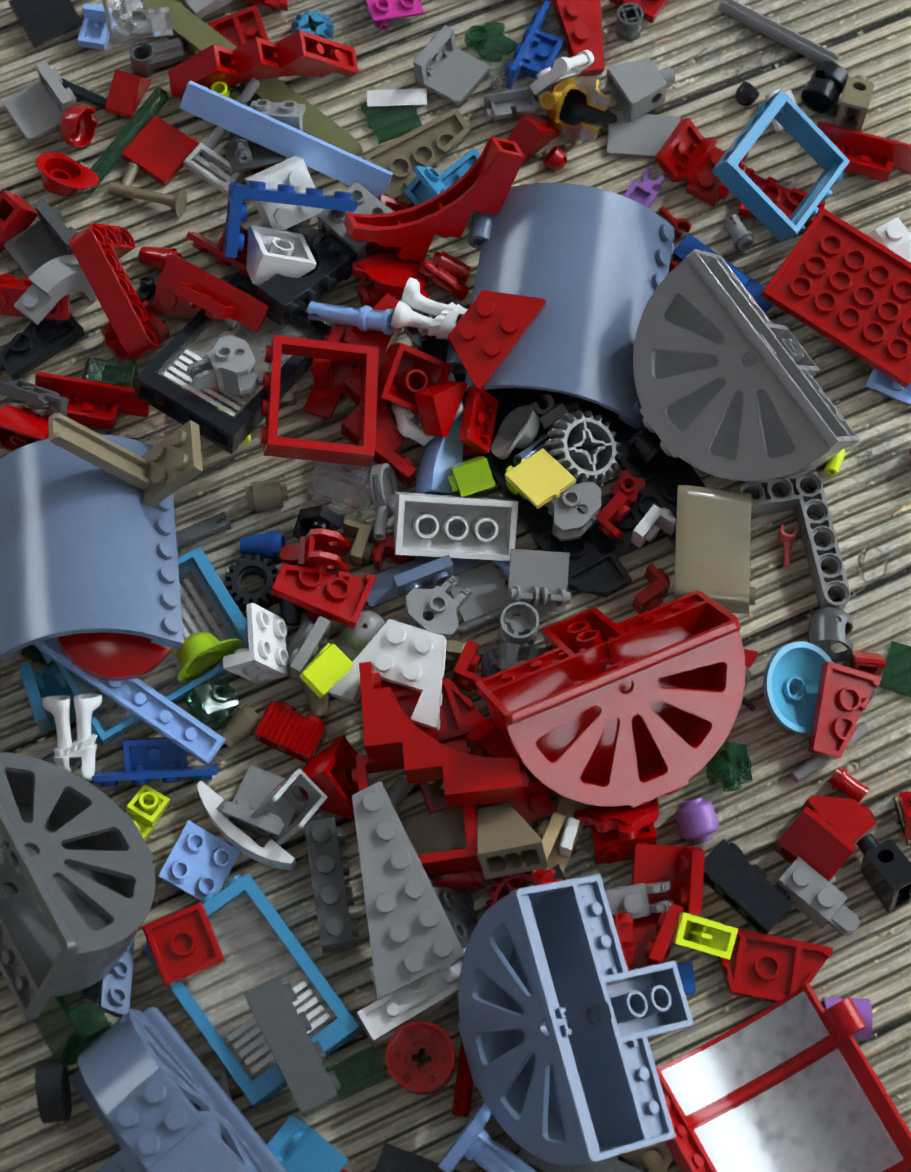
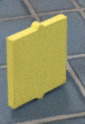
M544 448L529 458L522 459L519 465L505 473V478L537 509L553 498H559L560 493L576 483V479Z

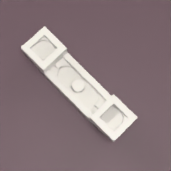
M202 781L197 784L202 804L211 822L235 848L248 857L273 868L293 871L297 867L295 858L272 839L264 848L259 846L222 815L221 811L225 805L224 799Z

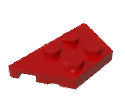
M482 290L449 333L448 340L459 356L460 362L471 378L477 392L480 393L544 309L546 300L543 298Z
M449 678L442 679L441 693L443 697L442 706H440L439 719L441 723L439 731L415 725L438 742L447 743L466 737L469 732L487 719L475 708V704L467 696L459 692L458 687ZM409 688L393 692L396 701L411 720L421 693Z
M738 929L730 960L722 957L718 958L730 994L777 1003L803 985L810 984L832 954L833 948Z

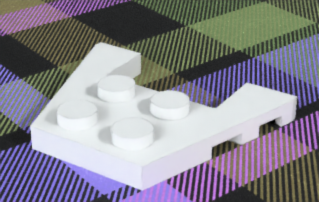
M389 619L352 662L353 667L329 690V693L332 697L356 704L361 694L359 663L371 661L374 673L380 672L381 680L421 693L411 721L414 724L439 731L441 723L439 719L440 706H442L443 697L441 693L442 677H444L447 640L443 635Z

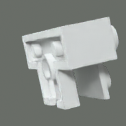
M463 958L358 1011V1020L373 1046L375 1047L392 1037L400 1027L409 1022H416L457 998L459 996V980ZM372 965L369 967L371 973L369 975L375 984L374 968Z

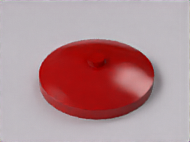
M91 632L56 637L61 650L76 667L89 675L105 680H128L142 676L159 666L172 650V648L151 643L150 638L125 633Z

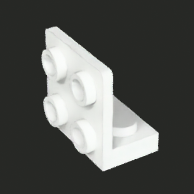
M255 603L247 604L249 649H238L235 651V654L224 656L223 669L256 684L288 676L287 664L289 656L286 651L285 637L287 635V626L284 619Z

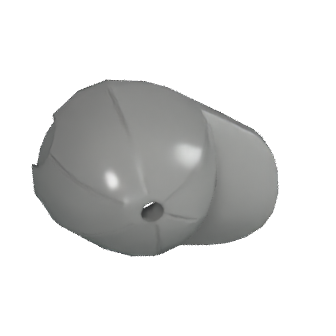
M519 406L505 417L491 446V451L497 458L506 459L514 448L525 449L535 441L540 424L533 406Z
M362 611L355 628L352 629L344 625L334 644L353 662L385 625L386 621L374 611Z

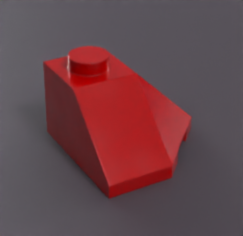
M345 736L336 739L307 762L302 771L328 797L319 809L355 820L352 795L359 792V787H354L351 769L357 768L356 756L358 755ZM298 786L300 792L308 799L307 791Z

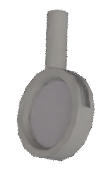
M389 463L374 465L370 472L371 496L376 507L374 538L376 540H384L386 538L388 513L394 512L395 492H399L396 474Z

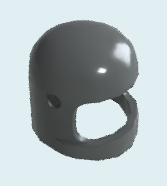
M833 607L819 609L810 619L808 642L821 648L832 661H847L851 659L853 643L846 638V635L853 629L850 615L844 610ZM831 641L843 644L847 650L838 653L831 650Z

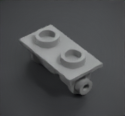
M530 87L484 95V116L488 120L492 119L493 122L499 119L513 117V112H517L518 116H522L523 114H537V111L542 110L538 94L534 95Z

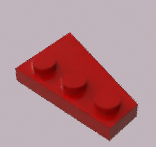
M283 564L270 594L354 629L377 575L366 574L365 577L350 575V572L339 571L336 574L321 572L319 568Z

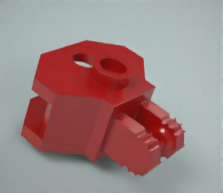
M323 528L310 529L306 536L300 537V543L290 544V546L288 544L287 546L284 545L279 555L281 560L285 563L288 562L289 565L319 568L321 572L338 574L339 571L349 572V565L347 563L344 564L340 557L348 554L351 549V543L338 532Z

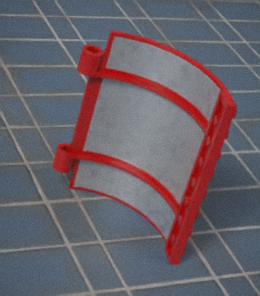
M807 983L726 1033L669 1063L656 1067L676 1138L664 1142L681 1172H911V1132L853 1037L854 1034L867 1027V1024L850 997L825 1010L812 987Z

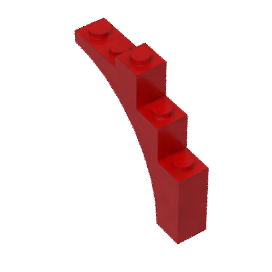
M491 136L481 155L470 169L452 186L432 199L414 207L392 213L370 215L346 213L343 224L350 238L355 241L375 242L384 247L392 246L397 257L400 259L423 262L435 234L443 238L454 237L460 239L473 210L479 214H499L525 156L516 142Z

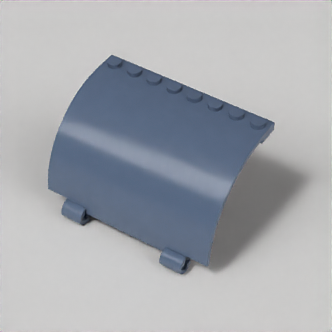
M532 183L514 186L510 188L498 215L474 213L470 225L468 244L473 248L480 249L481 252L471 304L482 290L543 298L546 300L544 309L483 389L525 388L562 393L603 406L617 413L620 420L636 430L646 428L642 422L644 416L639 411L642 407L634 380V343L643 311L656 288L669 273L675 227L649 208L625 196L595 187L569 183ZM449 342L445 362L452 365L450 372L466 374L465 383L468 386L465 392L467 393L468 387L474 386Z
M100 434L139 456L153 448V445L134 439ZM49 438L25 445L0 458V661L24 647L43 640L91 632H112L150 638L151 643L178 650L184 644L173 494L155 507L144 503L143 490L49 442Z

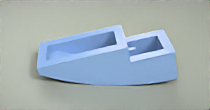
M463 413L453 421L447 438L434 437L429 441L421 460L416 493L451 494V487L447 476L452 474L450 467L462 462L463 442L458 439Z

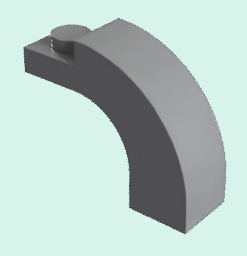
M63 255L43 264L28 278L32 285L13 306L38 325L64 296L72 292H79L91 302L97 297L75 255Z

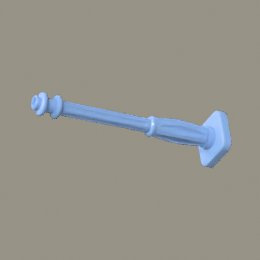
M485 1102L458 1135L438 1165L444 1172H451L464 1156L469 1161L473 1159L486 1172H536L517 1155L489 1137L490 1133L484 1127L492 1116V1111Z

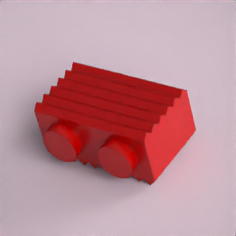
M270 701L254 731L255 740L299 761L309 762L316 756L326 737V726L323 724V721L312 714H307L306 716L295 712L296 709L286 702L280 701L279 704Z

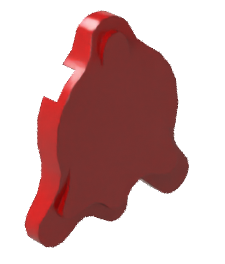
M376 253L362 260L355 261L352 265V274L364 282L369 278L375 283L374 290L402 296L406 283L411 277L418 280L420 283V293L428 298V293L424 289L428 286L429 279L418 272L419 266L422 263L420 261H404L394 254Z
M659 797L651 800L645 806L631 808L629 805L615 807L593 805L575 811L574 819L580 820L579 825L595 826L598 832L618 830L619 837L622 840H634L641 828L652 824L659 817Z

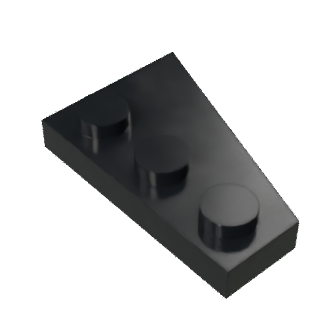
M71 314L67 321L43 319L38 325L31 321L23 332L17 333L0 352V366L12 380H18L85 336L84 329Z

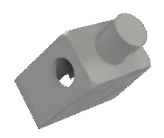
M647 58L607 68L606 87L630 122L663 104L666 98L667 85L675 82V74L671 67L657 70L652 61Z

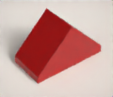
M115 69L105 111L131 119L148 90L151 80Z
M523 114L507 140L516 142L524 154L525 158L521 164L522 166L557 137L560 132L542 114Z
M444 380L414 394L424 434L447 438L468 386L467 383Z

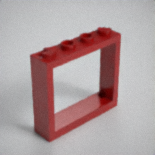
M274 335L271 344L265 346L264 363H269L268 372H264L262 390H267V399H262L261 417H266L265 427L261 426L259 435L260 444H264L263 455L369 467L375 456L379 347ZM282 354L362 364L358 446L277 437Z
M467 740L442 743L453 749L470 754ZM368 755L356 756L357 768L351 769L354 787L358 786L359 791L369 787V773L404 769L403 756L372 760L368 759ZM476 805L462 806L467 848L417 855L427 875L481 868L478 858V815Z

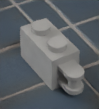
M799 856L775 884V887H782L790 895V901L821 929L828 923L841 935L849 936L858 928L859 918L843 905L848 897Z

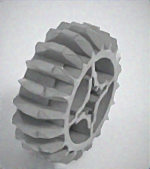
M577 410L563 415L561 419L553 423V429L549 430L546 434L550 440L546 441L544 446L550 449L548 453L576 479L575 484L594 482L597 486H601L613 477V471L617 470L620 466L616 460L620 459L622 454L616 451V448L621 443L616 442L613 438L617 432L609 431L610 422L601 423L602 415H595L593 417L591 411L582 413L581 410ZM571 432V437H569L570 445L567 447L568 436Z

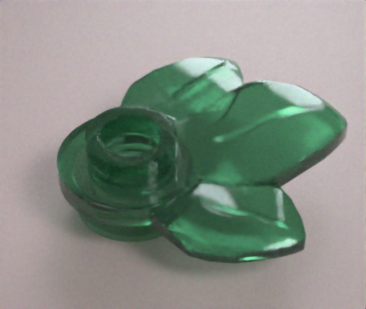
M488 22L483 26L474 25L468 29L464 38V42L469 48L477 50L480 57L491 62H501L502 55L514 52L518 43L503 35L505 24L498 22Z

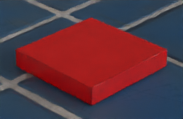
M155 115L121 152V156L127 162L137 164L140 167L139 170L166 186L184 166L183 161L199 143Z
M202 902L141 926L165 988L226 963Z

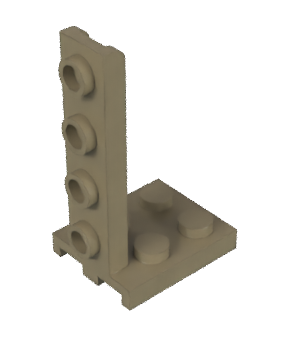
M54 413L48 418L49 442L143 490L144 503L155 507L203 472L199 425L191 420L176 429L160 443L154 445L145 454L139 456L60 413Z

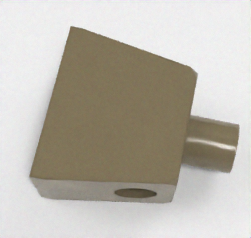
M861 75L847 78L834 125L861 132L874 88L873 82L868 81L866 77ZM848 110L856 113L854 120L846 119Z

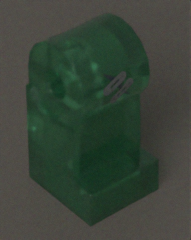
M90 357L86 359L81 379L135 389V378L139 374V369L136 361L124 359V362H116Z

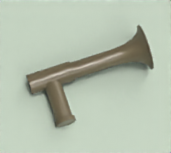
M128 163L121 184L110 182L108 186V193L111 195L167 205L176 211L177 217H181L186 208L187 191L185 188H182L177 194H163L131 186L140 169L135 163Z

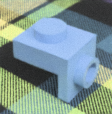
M83 4L84 20L78 37L79 47L106 51L113 27L110 9L99 4Z

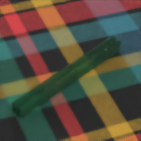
M158 87L152 92L90 168L98 175V184L90 189H82V191L87 194L94 192L122 157L121 152L169 99L167 91Z

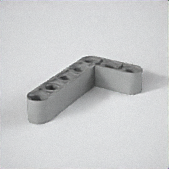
M805 472L779 479L743 483L738 492L751 493L754 499H758V516L795 511L820 609L833 607L844 610L850 598V588L821 479L814 473ZM807 487L813 493H805L801 490V488ZM772 492H780L784 497L777 498ZM807 514H815L820 520H812ZM814 541H823L827 547H819ZM821 568H830L834 574L828 575ZM834 594L838 596L841 602L832 601L828 595Z

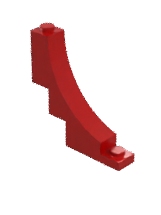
M298 30L276 43L255 37L234 50L213 44L168 70L172 96L182 99L189 81H193L211 90L212 84L217 81L224 82L228 87L248 82L252 77L256 80L285 76L324 77L331 72L352 77L358 74L359 71L353 47Z
M387 293L372 309L381 311L393 309L395 311L398 302L402 299L399 297L394 298L391 294ZM355 326L343 338V343L379 347L375 456L373 461L377 464L389 463L396 474L397 480L408 488L415 480L416 468H414V463L408 457L399 455L403 451L404 439L390 416L386 401L379 398V372L389 345L393 344L403 328H394L391 335H385L383 331L376 330L363 332ZM357 363L358 365L342 380L341 391L358 405L341 423V435L357 446L359 440L361 363Z
M372 662L359 663L364 745L369 760L403 756L404 771L408 784L444 780L448 808L524 799L523 788L529 787L527 768L520 767L519 757H483L468 754L438 742L410 720L396 701L390 687L382 688L380 672L374 673Z

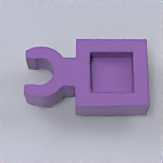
M648 167L643 172L642 183L634 179L623 196L650 209L658 197V192L655 190L662 186L664 175L661 174L657 180H650L651 169Z

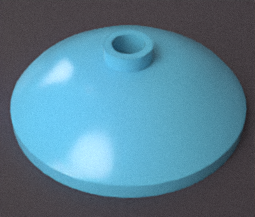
M809 642L788 643L776 650L767 663L763 678L764 696L771 714L783 727L796 733H811L822 665L828 661L833 663L826 652Z

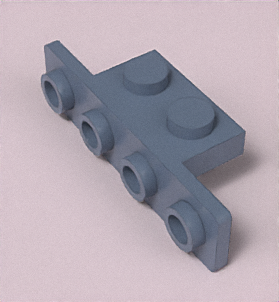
M449 555L443 557H419L376 574V579L367 598V604L369 608H374L407 595L413 588L423 589L431 585L442 584L452 575L456 576L478 567L479 561L478 559L450 558Z
M135 936L114 969L99 982L83 989V998L90 1001H95L98 998V1010L118 1018H122L130 1009Z

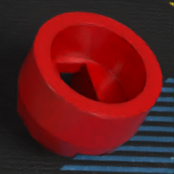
M554 146L546 155L543 164L551 170L558 171L565 167L567 156L563 150Z

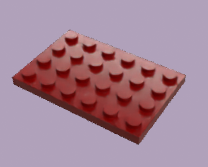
M822 208L764 288L761 297L902 387L907 388L911 382V263Z

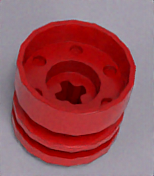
M426 1021L409 1022L397 1029L390 1038L386 1050L388 1070L395 1082L409 1093L420 1096L434 1094L445 1088L454 1075L457 1064L455 1048L448 1034L436 1024ZM421 1052H425L427 1058L431 1059V1062L425 1063L424 1068H419L418 1063L413 1061L414 1057H420Z

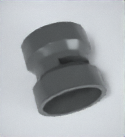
M636 3L622 4L617 11L615 33L622 40L632 41L641 34L644 11Z

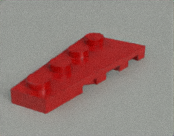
M552 0L570 57L577 56L579 52L589 50L594 55L593 64L578 74L577 77L602 74L605 69L600 0Z

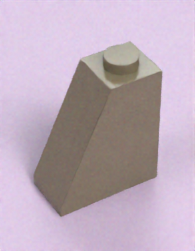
M509 803L478 809V858L485 880L548 868V861L540 836Z

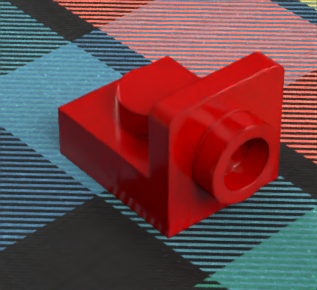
M619 491L595 516L601 522L598 528L610 539L614 535L619 539L625 536L613 523L616 520L618 522L622 521L631 511L629 506L633 501L623 492Z
M387 534L384 540H380V543L374 542L370 559L374 560V570L381 571L385 556L398 564H404L416 558V556L395 555L394 536Z
M467 640L453 669L452 681L456 682L459 688L468 692H472V690L477 691L475 682L483 679L474 674L482 656L478 655L479 644Z

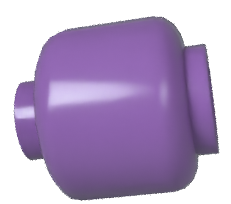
M702 797L679 803L680 809L675 812L674 817L682 839L694 840L695 845L713 840L711 834L719 829V823L712 803L710 801H703Z

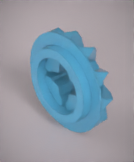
M306 10L305 14H297L295 21L291 24V34L298 30L314 34L309 28V23H312L316 27L317 36L331 40L334 35L333 22L329 19L328 14L323 15L319 10L316 12Z

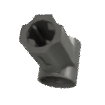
M177 37L151 45L147 42H136L129 50L132 73L144 78L152 76L155 69L185 60L182 44Z

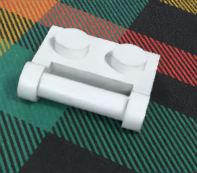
M584 50L579 52L577 56L557 58L553 63V69L548 67L536 75L538 79L529 85L534 95L549 91L559 81L576 77L593 64L594 55L591 51Z

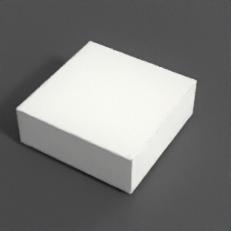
M571 817L567 818L558 849L560 855L570 856L580 820Z

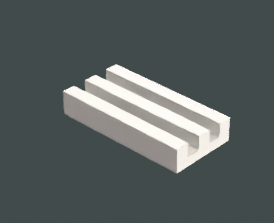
M202 143L183 161L184 167L226 195L229 194L230 182L237 183L239 179L242 180L244 178V173H232L229 161ZM199 154H203L208 159H210L211 161H213L214 163H216L217 165L231 173L232 176L230 177L229 175L218 169L216 165L200 157Z

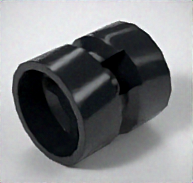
M832 61L820 62L801 93V99L805 106L816 113H830L836 105L839 95L844 90L847 78L849 77L847 71Z

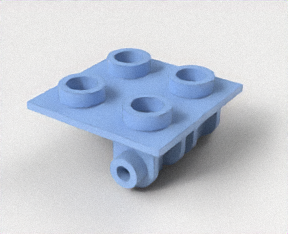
M188 820L158 876L162 878V882L166 885L176 886L201 901L211 893L217 895L220 892L241 851Z

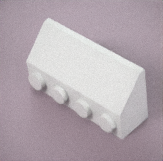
M395 492L393 520L395 555L428 557L449 555L450 558L510 561V551L515 549L518 501L505 498Z

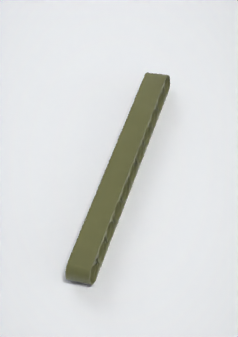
M128 0L131 8L140 17L169 39L179 38L183 50L191 56L196 55L213 44L230 50L238 48L177 0ZM277 77L258 80L261 85L249 100L251 103L259 99H267L270 102L294 101L298 104H305L306 111L302 116L303 131L357 157L362 154L363 149L357 139ZM249 81L232 85L231 87L241 94Z

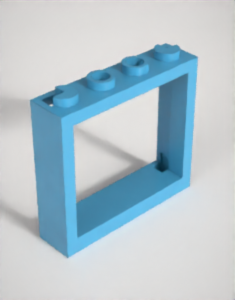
M780 90L763 103L711 172L781 243L790 237L795 239L800 232L805 230L804 223L819 211L818 204L827 199L832 193L831 186L843 178L842 171L850 160L783 90ZM773 118L824 170L789 218L737 166Z

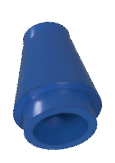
M274 530L241 537V554L260 555L262 558L277 560L280 557L281 549L284 545L286 546L285 536L283 533H277Z

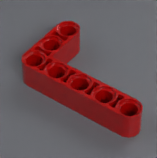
M98 223L90 224L71 237L69 245L125 352L131 359L138 361L160 347L161 339L119 261L121 257L135 248V241L124 227Z

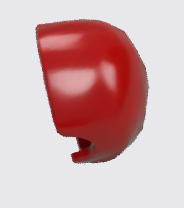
M75 105L63 113L60 118V132L67 145L74 148H83L90 144L94 137L95 127L98 125V122L92 116V114L96 113L94 108Z

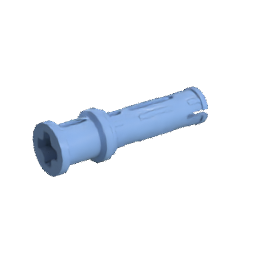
M314 301L310 302L307 313H313L307 315L309 320L357 326L363 332H368L369 330L383 331L385 335H391L394 331V327H391V320L394 314L393 309H387L386 311L374 310L371 306L367 305L358 309L316 303Z

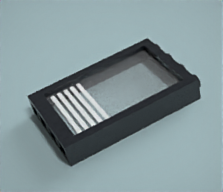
M237 272L227 282L256 298L258 286L253 284L250 278ZM202 308L135 378V396L182 425L189 420L197 423L202 437L232 454L265 418L261 417L262 399H267V390H262L263 374L268 372L269 363H264L265 346L271 344L274 335L323 341L327 332L331 333V326L327 325L324 321L309 320L308 313L301 310L294 320L289 319L281 326L266 316L259 332H255L233 319L213 320L204 314L206 310ZM231 335L246 340L255 357L256 362L253 369L258 375V382L252 393L240 396L225 390L219 392L217 387L197 390L193 386V379L186 372L190 363L192 364L207 358L206 352L213 349L219 338ZM243 352L236 353L239 356L244 354ZM282 354L279 401L310 368L314 358Z

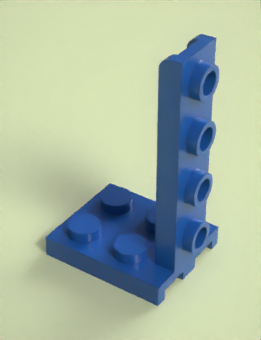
M249 181V185L230 182L223 243L225 257L237 258V251H243L244 234L243 231H240V223H246L247 205L246 202H243V199L354 212L357 209L358 201L355 198H351V193L334 191V196L323 195V190L317 188H306V192L294 191L295 186L278 184L277 189L266 188V183L260 181Z

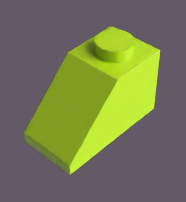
M482 454L450 467L452 474L447 476L452 492L458 491L461 497L496 486L487 458Z

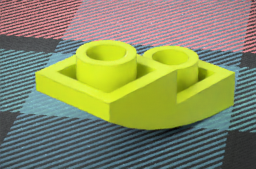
M146 784L141 787L126 808V813H129L144 841L151 834L170 803L168 797Z

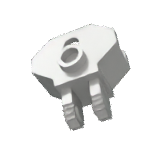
M231 335L219 338L213 349L206 352L207 358L188 365L186 372L193 379L192 384L197 390L217 387L219 392L225 390L241 396L252 393L258 382V375L253 369L256 361L246 340ZM238 352H243V353H244V354H242V355H240V356H239V355H236V353H238Z
M594 482L574 484L560 493L559 498H553L544 504L549 508L548 514L553 517L552 535L561 542L580 539L597 521L595 516L601 509V488Z
M453 575L440 587L436 585L434 589L413 588L405 596L406 604L404 609L407 624L443 635L447 640L454 641L459 629L458 610L470 597L472 591L466 587L454 599L450 597L448 593L456 586L458 581Z

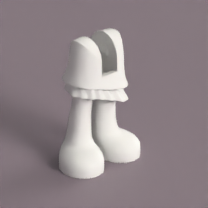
M410 277L404 288L402 300L398 302L395 308L391 327H416L428 330V336H436V339L448 340L449 333L467 309L460 304L455 305L453 302L448 305L428 299L420 293V283L418 280ZM413 310H418L437 317L433 319L416 313Z
M87 693L73 697L77 727V740L73 742L70 726V696L55 695L42 698L44 709L52 713L55 720L57 748L53 749L55 752L53 757L56 765L71 772L70 759L82 758L81 772L83 779L88 782L92 781V776L95 774V756L98 744L94 743L98 735L91 734V718L93 711L100 707L102 703V695Z

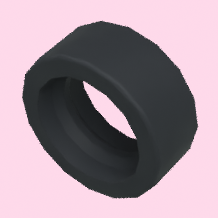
M65 1058L37 1061L35 1086L38 1111L42 1123L69 1120L71 1118L72 1103L69 1072Z

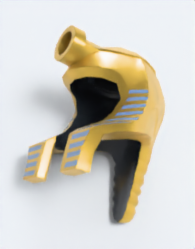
M573 77L559 81L549 92L542 94L540 97V105L546 109L547 116L552 124L573 146H577L580 140L592 142L596 140L599 128L586 124L584 121L595 120L597 122H609L610 124L618 121V117L610 110H607L610 97L603 95L598 90L600 80L596 77Z

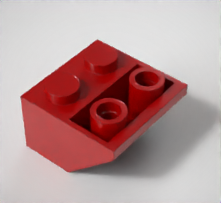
M806 806L773 850L790 864L799 856L826 880L830 881L857 847L852 844L853 840L847 833L842 830L837 831L829 825L828 819L816 809L811 810Z

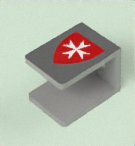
M300 768L296 769L279 783L251 815L254 819L274 804L281 795L295 808L299 816L277 840L280 845L297 833L328 798ZM300 786L304 788L308 793V799L298 797L294 787Z

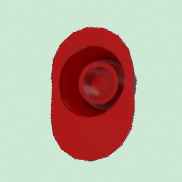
M46 152L37 157L36 165L41 172V182L45 189L53 194L70 197L75 195L78 190L95 187L99 182V177L94 171L64 154Z

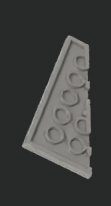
M381 781L352 795L377 1000L463 958L465 953Z

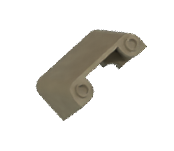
M678 485L674 600L700 590L731 613L749 614V605H755L756 587H750L749 580L752 517L758 516V499H752L751 493Z

